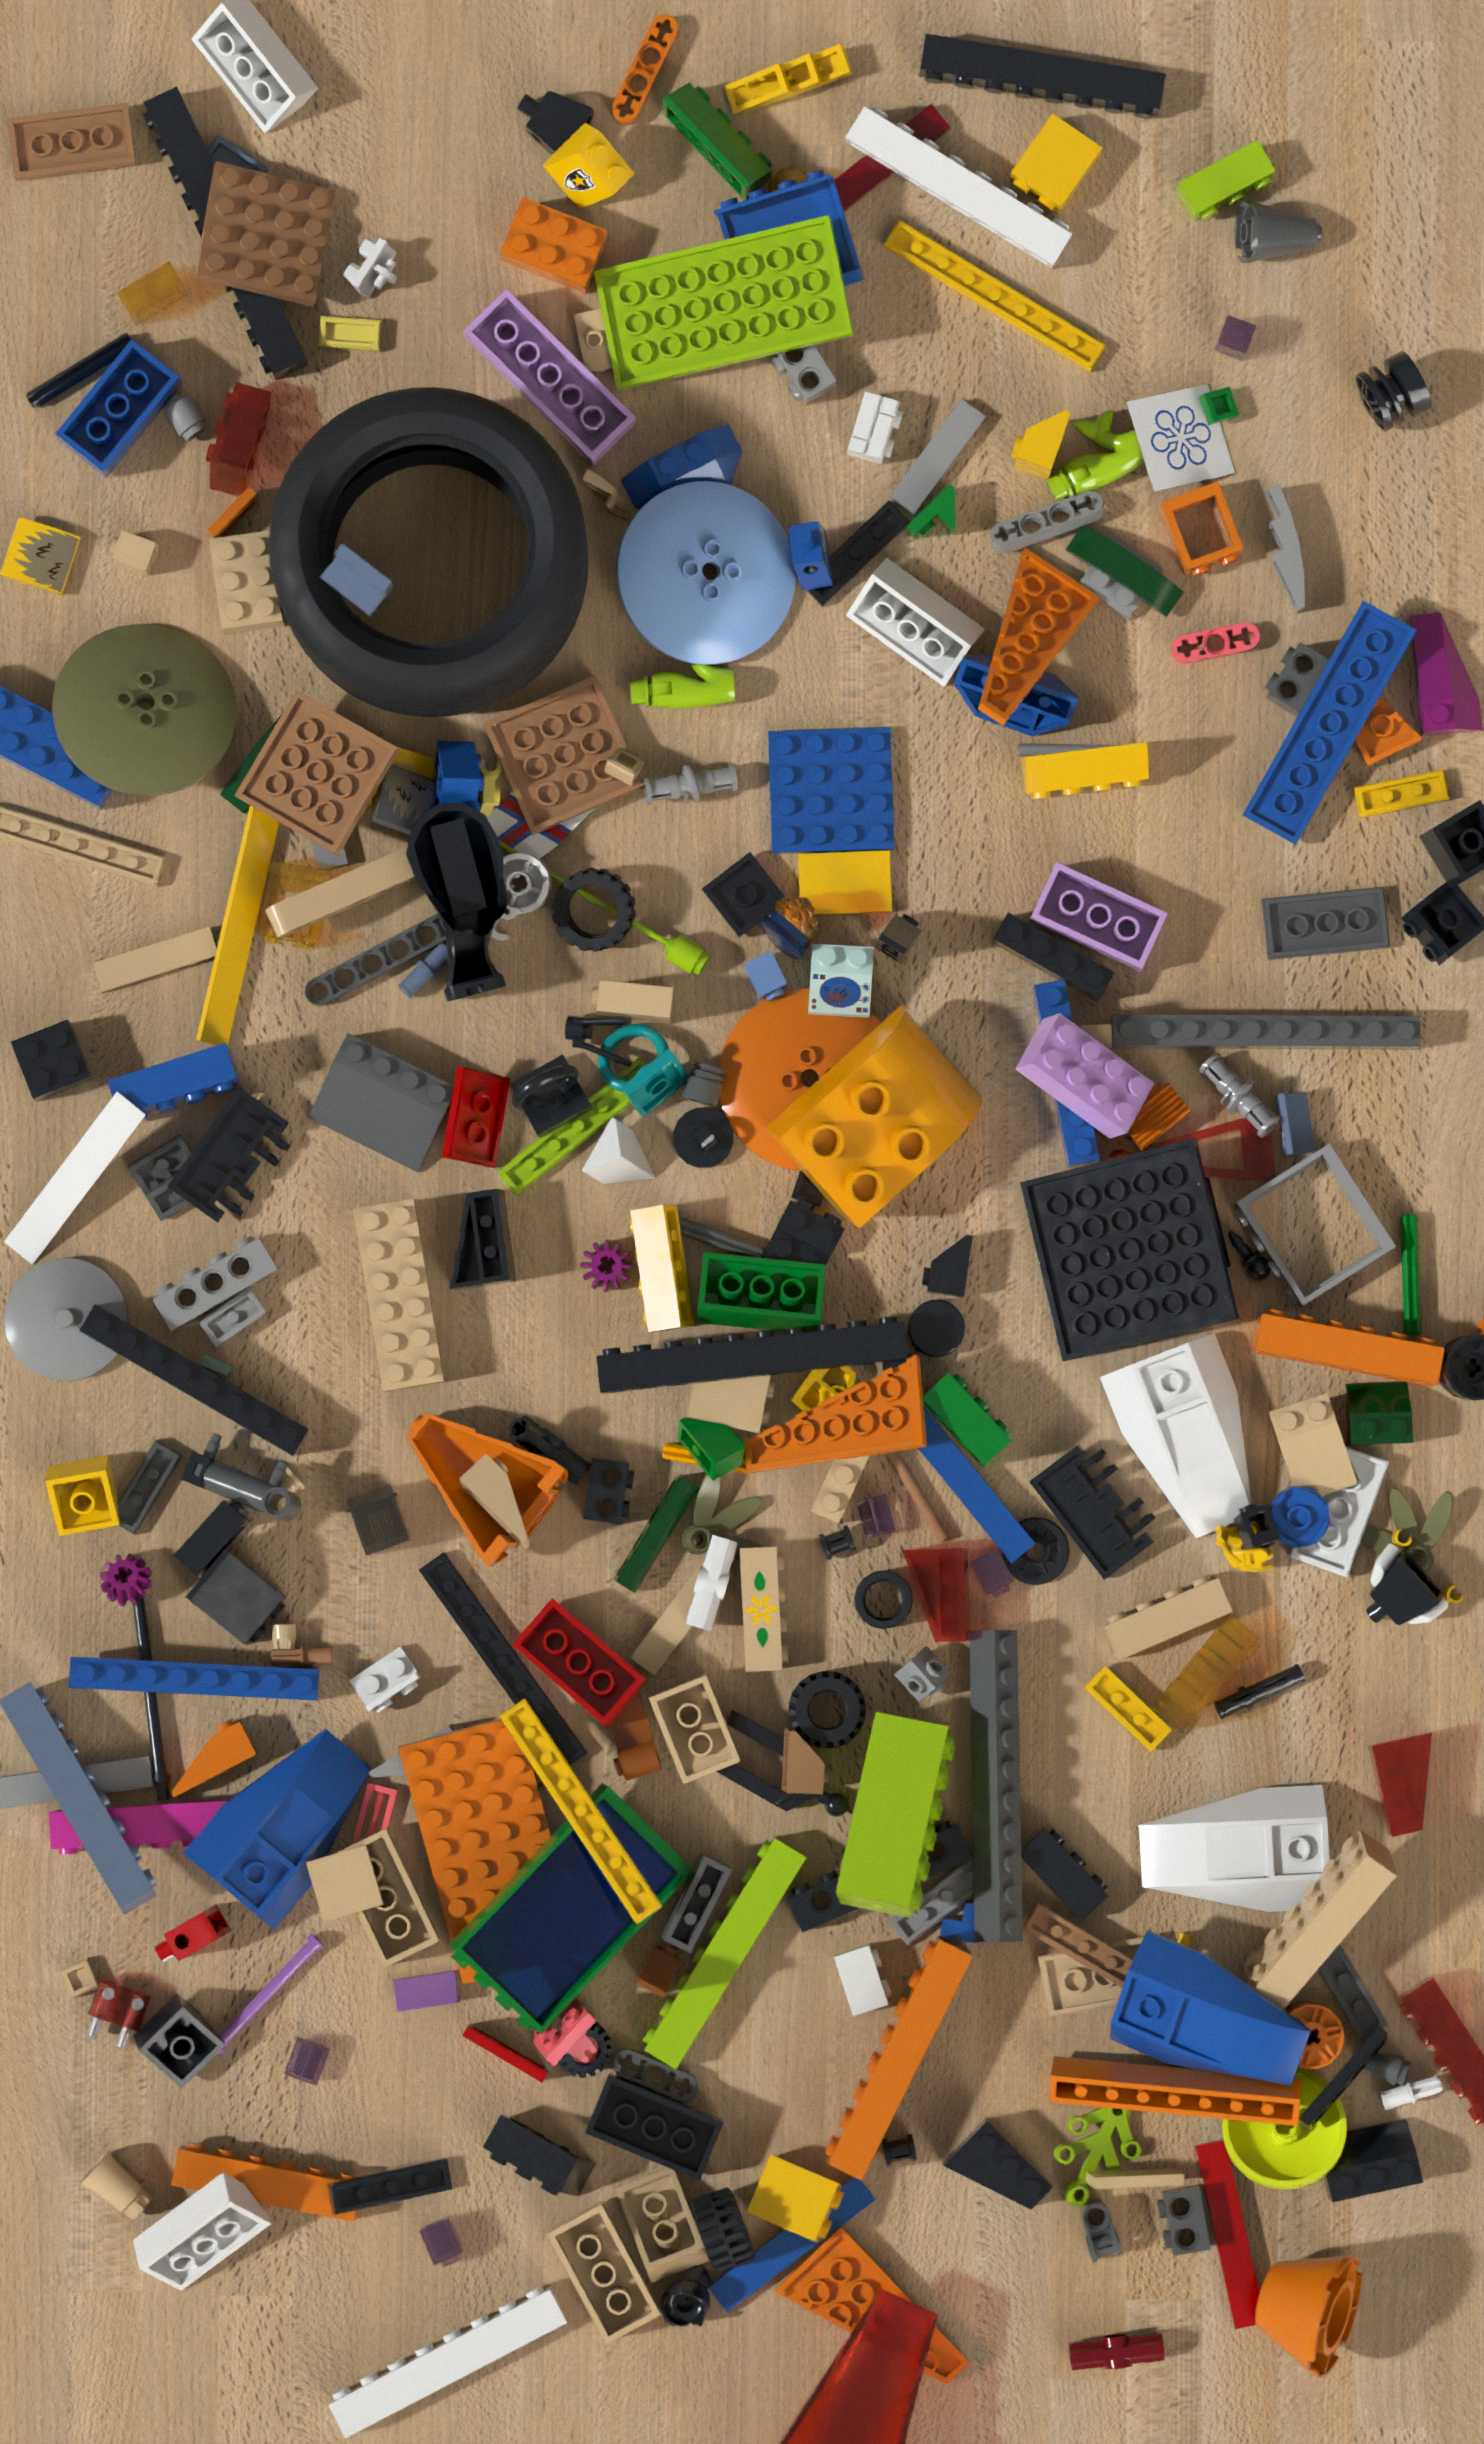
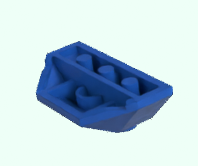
M729 424L701 432L648 459L623 477L621 482L634 507L641 509L648 501L661 492L684 483L713 481L732 485L743 451Z
M993 654L964 655L954 686L960 691L964 701L976 717L999 724L978 710ZM1045 671L1004 724V727L1033 737L1059 727L1069 726L1079 696L1055 674Z

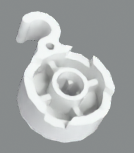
M514 853L503 858V879L509 902L505 913L499 920H514L520 914L534 912L543 906L550 896L552 887L550 871L544 862L534 855ZM523 875L526 877L525 882H528L526 889L522 888L518 892L515 890L517 885H513L514 878H521ZM497 920L491 937L501 941L508 940L509 935L498 930L497 924L499 920Z

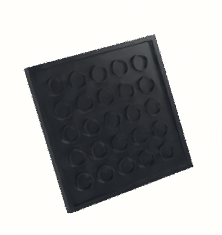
M1196 1138L1020 1182L1062 1361L1077 1359L1239 1319Z

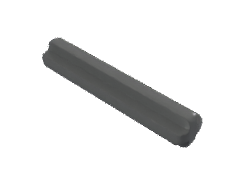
M684 1217L679 1219L681 1235L739 1256L762 1258L764 1252L762 1245Z

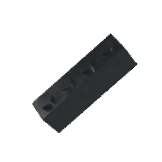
M1009 912L991 942L1057 980L1064 979L1067 986L1096 1002H1099L1115 974L1114 971Z

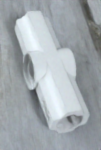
M712 1535L704 1565L700 1567L693 1592H695V1595L690 1605L686 1624L711 1631L720 1600L723 1601L730 1578L728 1573L738 1542Z

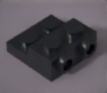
M1446 882L1401 918L1404 922L1403 929L1405 933L1411 938L1416 937L1424 946L1422 948L1424 956L1431 962L1436 961L1439 966L1484 930V916L1458 885L1450 889Z
M798 1198L796 1203L790 1200L762 1256L767 1259L827 1265L845 1228L840 1226L842 1220L827 1212L824 1217L812 1212L815 1206Z

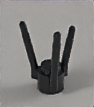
M571 1015L567 1017L565 1039L573 1040L572 1047L585 1049L628 1067L632 1065L631 1061L585 1042L586 1039L592 1038L593 1026L624 1025L626 1023L625 1018H587Z

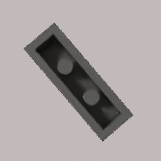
M702 1852L693 1867L694 1872L688 1877L660 1933V1937L663 1940L689 1953L692 1952L732 1872L728 1865Z

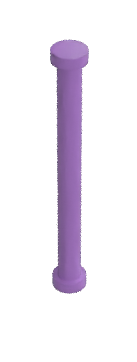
M313 1934L307 1937L309 1941L219 2035L226 2045L317 1949L320 1951L324 1947ZM222 2048L218 2053L222 2055L226 2049Z

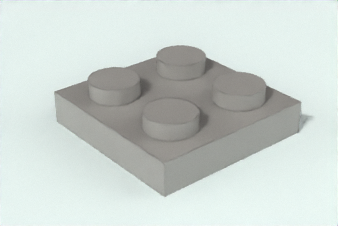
M1112 534L1109 540L1126 549L1161 573L1163 568ZM1093 566L1089 567L1079 582L1098 595L1100 602L1126 620L1129 619L1141 602V598Z

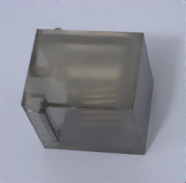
M388 1485L347 1500L349 1506L347 1512L352 1514L366 1556H371L412 1541L397 1498L399 1493L395 1492L393 1485Z

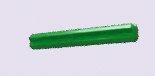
M1404 1214L1400 1218L1404 1334L1416 1336L1421 1334L1418 1217L1415 1214Z

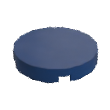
M1291 1486L1282 1490L1273 1499L1269 1508L1279 1531L1280 1541L1294 1548L1306 1547L1317 1543L1325 1535L1330 1523L1329 1507L1325 1499L1316 1490L1306 1486Z

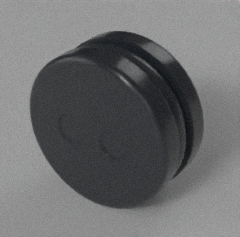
M930 1300L922 1303L914 1310L908 1322L910 1342L917 1351L929 1357H943L952 1353L961 1344L965 1334V1322L962 1314L953 1304L943 1300Z

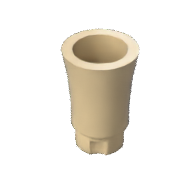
M108 2150L97 2160L80 2182V2185L99 2195L119 2212L123 2211L132 2220L138 2217L152 2199V2196L142 2189L143 2186L116 2161Z

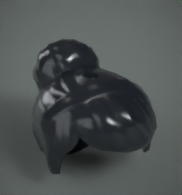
M695 2266L687 2269L683 2278L669 2286L667 2291L663 2293L660 2309L664 2322L680 2327L687 2326L690 2323L694 2326H703L711 2303L708 2292L711 2280L709 2272L704 2267Z

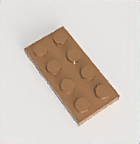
M128 103L7 119L14 178L16 181L136 165Z

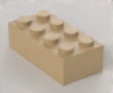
M388 1828L336 1852L339 1853L367 1845L384 1904L357 1912L383 1968L441 1940Z
M602 2201L547 2231L551 2244L606 2345L661 2315L660 2307Z

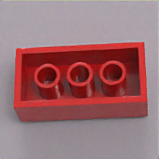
M553 1598L512 1644L607 1728L610 1727L648 1683L643 1676Z

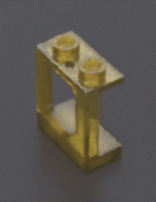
M270 860L268 885L260 928L257 929V934L263 937V942L281 945L282 940L294 942L293 947L311 950L312 945L319 947L324 920L311 925L307 936L290 934L278 939L265 910L278 903L279 894L283 891L301 893L331 880V871Z

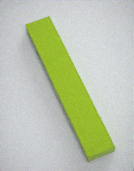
M638 1057L632 1062L630 1067L627 1066L616 1076L630 1081L646 1063L641 1057ZM606 1083L588 1098L593 1108L592 1110L538 1138L497 1173L513 1193L518 1196L606 1125L611 1118H614L627 1108L631 1102L625 1093L612 1088Z

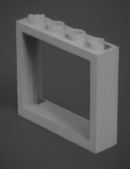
M1330 1143L1234 1204L1237 1208L1233 1212L1242 1227L1247 1225L1253 1233V1236L1250 1237L1251 1242L1259 1253L1264 1251L1270 1262L1267 1265L1276 1279L1282 1278L1287 1286L1283 1291L1292 1305L1298 1303L1300 1307L1306 1305L1396 1247ZM1322 1160L1377 1248L1304 1294L1248 1206Z

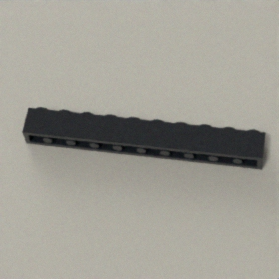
M175 87L145 101L144 104L147 111L142 113L150 130L156 128L160 138L155 140L162 157L168 155L173 164L168 169L175 184L181 182L186 193L181 194V197L188 211L195 210L199 220L195 221L194 224L202 238L214 164L178 88ZM224 285L227 293L233 291L237 298V302L233 303V306L240 320L247 319L250 329L246 330L252 346L259 345L264 355L259 357V360L266 375L272 372L275 380L308 365L306 356L278 298Z
M886 1317L878 1319L879 1324L867 1326L866 1320L848 1322V1328L836 1329L835 1324L818 1325L817 1331L805 1332V1327L786 1329L787 1335L774 1336V1330L756 1332V1338L744 1339L743 1334L725 1336L724 1342L713 1343V1337L694 1339L695 1345L682 1346V1341L665 1342L662 1349L652 1350L651 1344L633 1346V1352L621 1353L620 1348L603 1349L602 1355L596 1356L600 1393L606 1394L907 1360L904 1321L897 1322V1317Z

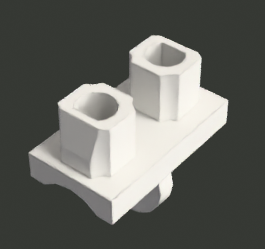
M366 238L359 248V253L362 257L366 258L362 267L351 263L343 273V276L367 299H369L376 287L381 289L385 281L395 284L398 279L391 273L396 265L393 259L397 252L388 245L387 241L381 238L378 241Z

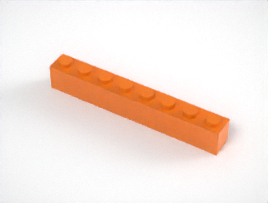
M1054 2056L1049 2102L1298 2126L1302 2080L1294 2079L1290 2086L1206 2070Z

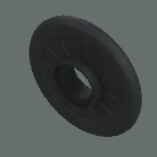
M1031 1517L1019 1521L1018 1523L1034 1542H1039L1043 1545L1045 1552L1039 1560L1031 1559L1026 1552L1012 1564L1002 1553L1007 1570L1016 1579L1026 1584L1041 1585L1053 1581L1064 1571L1069 1560L1070 1548L1065 1533L1057 1524L1045 1518Z

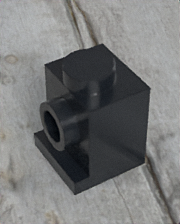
M1256 1503L1247 1505L1239 1509L1240 1514L1233 1519L1244 1549H1265L1272 1547L1281 1539L1268 1504L1258 1508ZM1251 1525H1253V1526L1256 1528V1530H1257V1533H1256V1534H1254V1531H1253Z

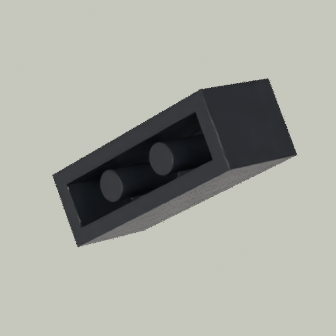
M1042 1828L1021 1848V1858L1082 1922L1109 1897L1104 1892L1108 1886L1096 1873L1090 1877L1085 1872L1083 1867L1086 1863L1075 1851L1070 1855L1061 1846L1065 1843L1064 1839L1053 1828L1049 1832Z

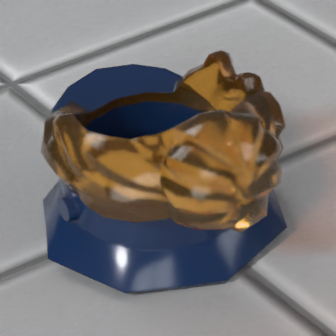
M788 896L781 898L776 903L775 912H771L768 915V919L758 920V923L762 926L764 933L779 951L794 959L804 960V949H807L810 946L809 943L821 933V925L815 918V909L811 900L804 896H797L794 899Z

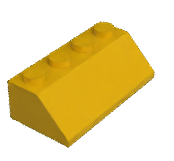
M1147 742L1021 757L1025 794L1032 793L1033 799L1051 797L1050 791L1062 789L1063 795L1081 793V787L1093 786L1094 792L1111 790V783L1123 782L1124 788L1142 786L1141 780L1149 779Z

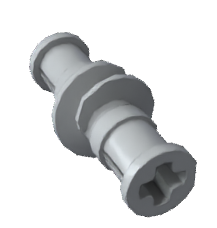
M728 764V768L705 769L696 773L692 772L689 765H684L681 775L673 774L651 780L648 777L642 779L647 805L652 804V801L668 798L672 800L678 799L683 796L684 803H688L689 795H692L695 802L699 803L700 793L710 794L714 791L726 789L738 790L734 764Z
M1219 1053L1214 1054L1200 1067L1199 1073L1206 1075L1216 1085V1089L1225 1095L1221 1100V1104L1228 1105L1227 1111L1230 1114L1239 1111L1244 1119H1248L1258 1130L1257 1135L1260 1138L1266 1136L1279 1124L1281 1119L1278 1115L1273 1116L1263 1105L1259 1097L1250 1091L1255 1084L1253 1080L1243 1084L1240 1081V1077L1235 1072H1232L1221 1060L1222 1056Z

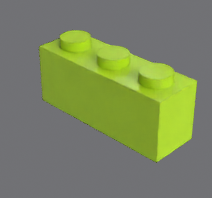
M1256 140L1178 182L1176 191L1193 221L1200 217L1202 220H1206L1219 212L1218 207L1226 203L1232 206L1245 198L1244 193L1253 188L1258 192L1272 183L1270 179L1273 178L1275 169L1259 140Z

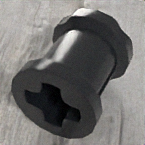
M848 1525L843 1526V1530L826 1536L824 1534L818 1535L827 1561L831 1560L833 1555L847 1550L856 1551Z
M907 2134L905 2138L890 2141L886 2138L882 2139L887 2167L891 2166L892 2162L907 2159L917 2160L912 2134Z

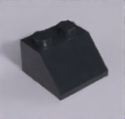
M178 1993L134 2035L138 2050L180 2088H183L226 2046L225 2042L204 2017Z

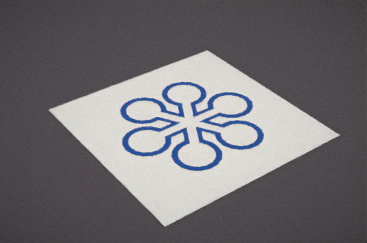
M1208 384L1126 402L1154 492L1235 473L1220 423L1208 425L1199 396L1210 392Z

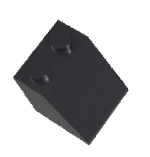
M225 1549L185 1596L244 1645H247L249 1641L255 1644L266 1631L263 1624L268 1618L271 1617L275 1620L286 1607L282 1603L286 1596L228 1549Z

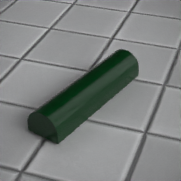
M679 1475L674 1478L615 1575L614 1581L636 1593L699 1487Z

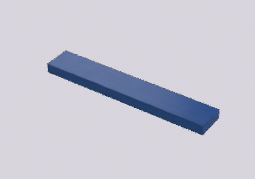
M924 1407L927 1447L918 1449L1012 1564L1036 1545L1035 1542Z
M852 2177L841 2186L840 2191L844 2192L838 2209L832 2208L828 2220L832 2221L826 2237L876 2200L861 2180ZM783 2229L754 2251L753 2262L729 2270L713 2282L709 2289L724 2310L728 2312L818 2243Z

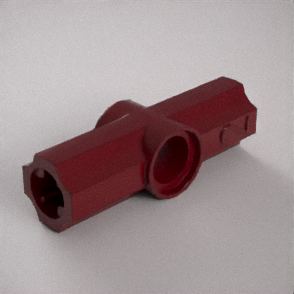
M1162 2333L1135 2336L1113 2334L1103 2336L1099 2340L1069 2343L1072 2371L1100 2367L1105 2369H1122L1131 2367L1132 2364L1165 2360Z

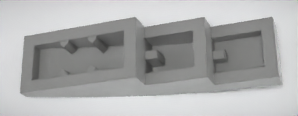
M1277 484L1266 492V496L1277 519L1270 522L1268 528L1279 549L1278 552L1272 555L1270 560L1296 613H1299L1305 607V576L1300 542L1292 513L1280 484Z

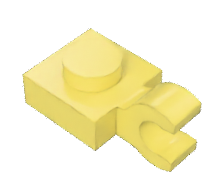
M481 759L480 773H484V790L478 792V797L481 800L480 812L485 814V816H490L494 806H499L500 788L495 787V780L498 779L502 766L499 761H496L494 771H488L485 768V760Z

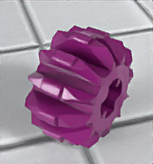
M605 1240V1250L602 1251L597 1242L593 1243V1248L597 1253L593 1255L590 1251L586 1250L584 1252V1256L591 1259L592 1262H582L580 1265L583 1269H592V1271L583 1275L584 1280H589L595 1276L596 1279L591 1287L596 1289L600 1281L604 1282V1292L609 1291V1282L611 1281L616 1290H619L621 1286L617 1278L620 1277L627 1282L630 1279L627 1274L622 1272V1269H633L632 1264H622L621 1262L628 1259L630 1253L625 1252L618 1256L622 1244L617 1243L614 1250L611 1251L610 1240ZM607 1258L608 1262L610 1259L615 1262L612 1266L613 1272L610 1274H606L605 1270L603 1273L598 1270L602 1266L601 1260Z
M129 1553L125 1560H123L120 1555H116V1563L112 1564L106 1561L105 1566L109 1571L100 1572V1577L104 1581L100 1587L104 1593H107V1598L110 1602L117 1600L118 1604L124 1607L127 1601L130 1600L132 1605H136V1597L147 1598V1593L144 1589L152 1588L153 1583L148 1579L152 1576V1571L149 1567H145L146 1562L142 1558L135 1560L134 1555ZM128 1577V1582L125 1583L124 1578Z

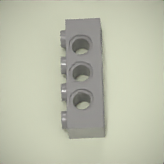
M250 1236L236 1244L238 1250L228 1256L226 1252H222L209 1260L211 1266L202 1271L197 1267L184 1274L183 1278L185 1281L174 1286L172 1283H169L156 1291L158 1296L152 1300L171 1332H176L236 1297L247 1288H251L279 1272L277 1265L260 1238L254 1240ZM238 1259H246L249 1262L248 1272L244 1275H236L233 1271V1264ZM212 1274H219L223 1279L222 1287L217 1291H210L206 1285L208 1277ZM190 1289L195 1292L196 1301L193 1305L186 1307L181 1304L180 1295L183 1291Z

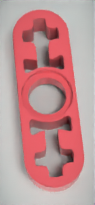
M1239 623L1181 635L1174 641L1171 652L1173 658L1181 664L1215 659L1253 650L1259 642L1260 634L1255 625ZM1242 630H1246L1247 634H1253L1254 638L1250 639L1249 645H1245L1244 641L1240 640L1233 642L1234 648L1229 649L1230 639L1226 632H1232L1231 638L1239 637ZM1212 635L1220 636L1224 641V648L1218 652L1211 651L1207 646V639ZM1196 638H1202L1201 647L1204 655H1199L1200 649L1192 650L1189 657H1185L1182 652L1178 653L1177 649L1181 648L1182 642H1186L1188 646L1198 645Z

